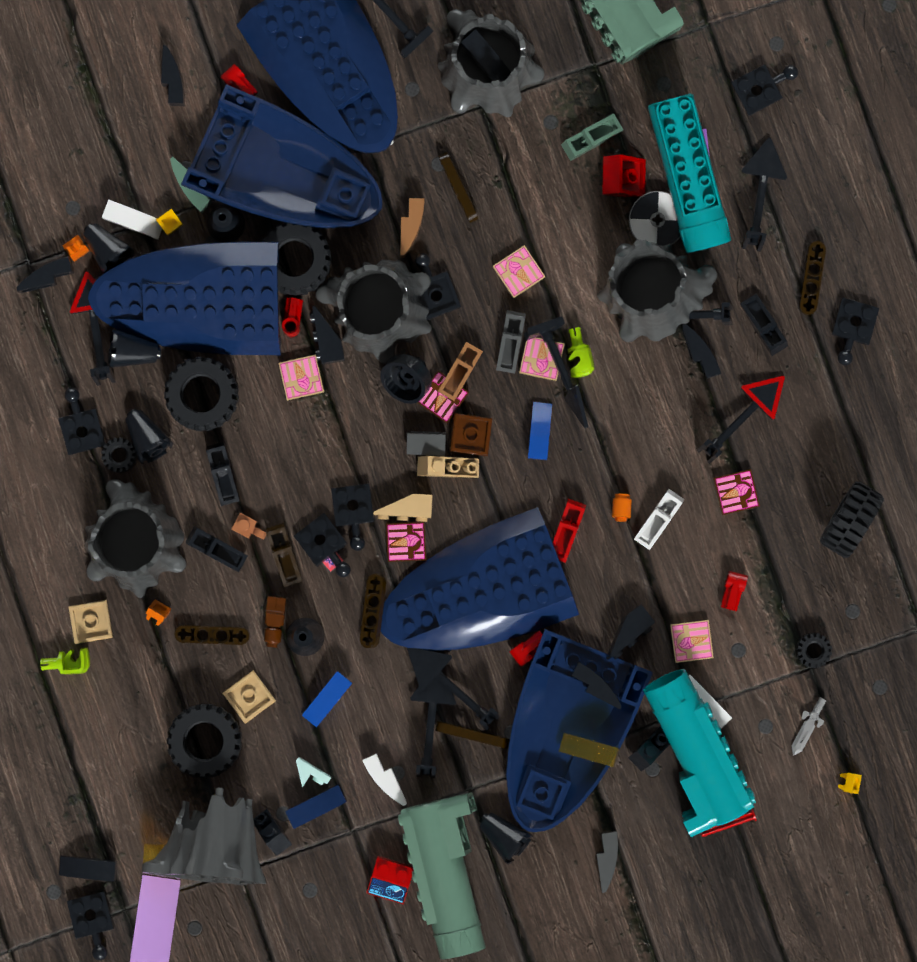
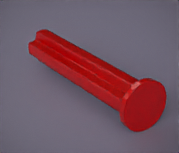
M753 808L729 823L714 826L700 833L701 836L704 837L751 820L757 821Z

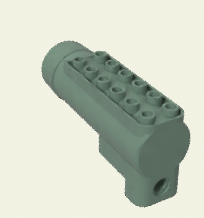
M580 0L584 13L590 15L594 29L600 31L604 45L610 47L613 52L611 55L614 61L620 64L631 61L647 52L662 40L679 31L684 25L675 7L661 14L653 0Z
M472 792L402 809L398 815L399 824L404 828L403 841L405 845H408L409 849L407 853L408 861L413 865L414 869L412 871V878L414 883H417L419 889L417 890V898L419 902H422L423 906L421 910L422 918L427 922V925H432L433 937L436 941L440 959L460 957L486 948L463 857L472 852L463 817L477 811Z

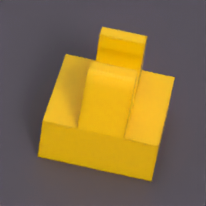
M172 209L156 219L167 236L183 226Z
M854 773L840 774V777L845 778L846 782L845 785L838 784V788L844 792L858 794L862 775Z

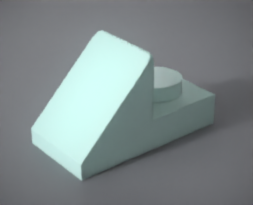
M297 758L296 763L302 788L310 775L314 776L313 780L320 785H323V783L328 784L332 776L304 759Z

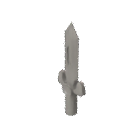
M819 697L811 713L803 711L802 719L805 720L807 716H809V719L804 721L792 744L793 756L803 751L815 728L814 722L818 721L816 725L818 728L824 723V720L819 718V713L827 700Z

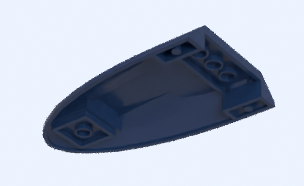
M264 0L246 13L237 24L241 34L277 86L313 124L329 137L359 152L378 153L385 151L391 145L396 135L398 124L396 92L382 49L356 0Z
M227 84L192 165L188 168L181 183L184 187L235 208L274 220L303 226L339 228L362 225L376 217L382 208V196L378 184L361 162L348 150L297 116Z
M279 242L202 243L154 251L131 258L109 269L94 282L89 292V304L102 321L117 330L161 346L227 355H281L278 307Z
M539 508L531 509L479 530L446 547L418 566L398 584L384 602L381 633L391 642L407 648L429 651L457 650L512 639L579 615Z
M546 629L544 630L519 698L508 749L506 773L508 798L513 816L523 829L529 832L549 830L563 822L583 804L598 785L623 744L643 699V689L649 684L653 672L618 658L614 659L612 657L607 660L606 653ZM577 662L590 668L605 681L618 698L622 706L621 709L585 692L588 684L571 676Z

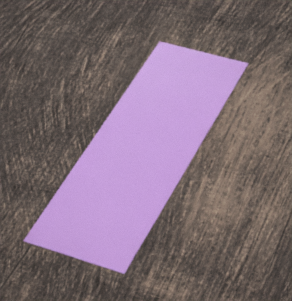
M142 875L130 962H169L181 880Z

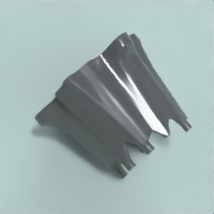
M454 9L450 11L447 15V24L453 30L455 40L444 45L447 58L438 63V68L442 74L441 82L443 86L451 93L452 110L462 114L476 104L480 105L487 113H499L504 117H511L514 106L522 101L521 89L527 85L539 84L544 79V70L532 60L535 47L509 20H500L493 14L478 17L472 10L464 12ZM475 29L511 71L505 81H492L461 45V42Z
M636 240L633 245L623 243L616 249L614 264L609 271L607 284L597 294V297L600 301L606 303L610 314H618L622 318L619 335L623 341L633 342L640 336H646L651 341H660L674 334L680 324H687L690 320L689 314L693 310L703 309V298L713 292L712 285L717 279L716 269L711 265L690 269L687 266V255H674L671 244L662 246L646 240Z
M380 260L375 265L364 262L362 268L357 270L346 267L341 277H329L327 283L319 286L316 290V298L319 302L331 304L338 308L339 313L334 322L342 325L345 329L342 340L353 345L354 349L359 352L372 353L380 363L386 364L395 355V348L399 342L412 343L419 335L430 333L432 330L431 325L426 319L429 309L423 306L420 300L424 292L429 288L431 279L423 272L410 273L403 261Z
M112 479L106 484V492L110 498V507L107 510H97L98 521L96 524L86 526L85 528L87 539L84 547L90 555V563L86 574L90 580L97 582L108 576L115 577L120 588L131 590L138 598H142L150 587L158 584L160 573L164 571L179 573L185 570L187 563L179 552V547L184 541V533L179 527L176 518L167 515L164 504L156 505L152 502V495L149 491L141 493L133 483H124L119 479Z
M216 788L215 795L211 796L207 813L194 810L191 819L189 818L190 802L183 801L179 817L176 818L167 844L153 860L143 863L142 873L211 883L235 885L266 884L267 880L260 867L256 849L252 799H246L245 801L244 798H238L237 802L230 807L224 800V789Z

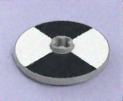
M653 191L642 195L635 201L629 214V226L636 240H646L663 246L666 244L672 245L681 237L671 194L663 191ZM656 214L663 218V222H659L658 226L655 222H652V218H655Z

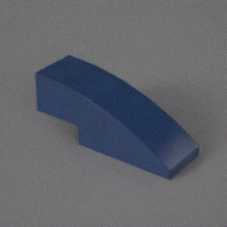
M336 785L285 812L293 829L347 801L339 785Z

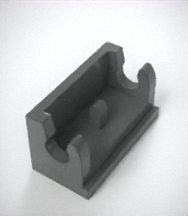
M408 431L406 454L445 456L446 432Z

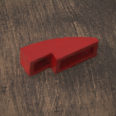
M569 498L552 542L559 561L566 563L586 508L585 504Z

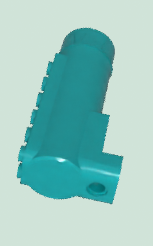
M690 93L648 105L650 120L678 221L679 233L686 253L730 242L731 236L728 221L721 203L693 94Z
M686 670L673 671L648 684L643 689V692L683 771L679 772L680 783L693 807L682 813L683 823L690 837L696 836L714 826L729 823L754 808V803H756L754 793L750 787L746 788L748 784L742 770H737L739 766L733 753L729 754V751H731L725 736H720L722 732L717 720H712L711 718L713 714L708 702L704 703L702 698L700 699L698 691L695 689Z

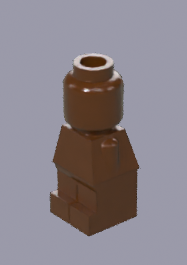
M268 596L265 624L268 627L265 628L264 641L267 647L277 648V645L281 642L282 630L280 627L284 625L287 598Z

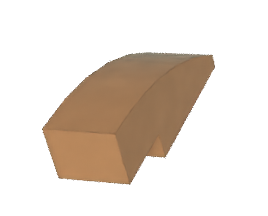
M409 198V217H401V258H405L419 233L424 214V198Z
M466 342L438 392L455 401L483 351Z

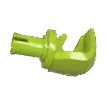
M580 327L575 328V331L573 328L569 329L572 346L567 349L568 354H571L568 360L572 362L575 358H580V362L571 368V378L588 376L594 371V361L590 345L583 344Z
M81 648L77 661H74L72 658L74 650H70L67 654L61 651L57 658H41L40 664H47L41 666V670L58 669L61 674L65 675L86 673L90 667L88 648Z

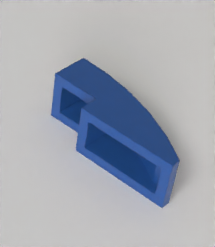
M533 402L528 459L547 460L552 404Z
M337 671L302 716L317 728L352 685V682Z

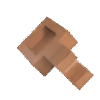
M242 513L239 514L231 529L247 538H250L251 534L264 540L267 535L266 532L256 527L258 521Z

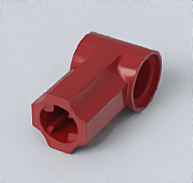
M235 64L220 76L229 86L256 96L258 93Z
M291 297L286 300L282 329L288 337H295L300 332L303 300ZM289 323L296 325L295 330L292 332L286 330V326Z
M733 571L728 572L725 582L726 589L721 602L722 608L737 611L741 594L746 587L747 575Z
M541 631L536 632L528 640L521 642L509 651L520 667L534 658L543 635Z

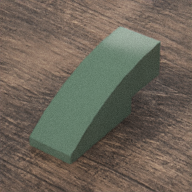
M612 114L565 140L561 146L570 161L609 140L624 129L615 114Z
M172 156L170 159L172 169L181 189L190 202L203 213L212 203L207 196L181 185L187 169Z

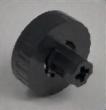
M408 354L394 355L381 370V382L385 390L393 398L403 403L413 404L419 402L432 385L431 374L426 368L425 361L419 357H413Z

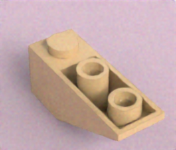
M421 456L418 457L417 476L479 478V459Z
M412 494L374 511L373 515H378L377 519L389 520V516H396L397 520L408 521V517L416 518V521L427 522V518L432 516L433 495Z

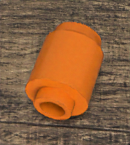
M619 493L615 494V498H613L612 517L617 522H627V519L631 518L632 500L629 494Z

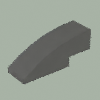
M507 310L497 371L515 374L526 313Z
M616 830L601 832L603 852L596 853L602 893L607 891L616 867L618 853Z

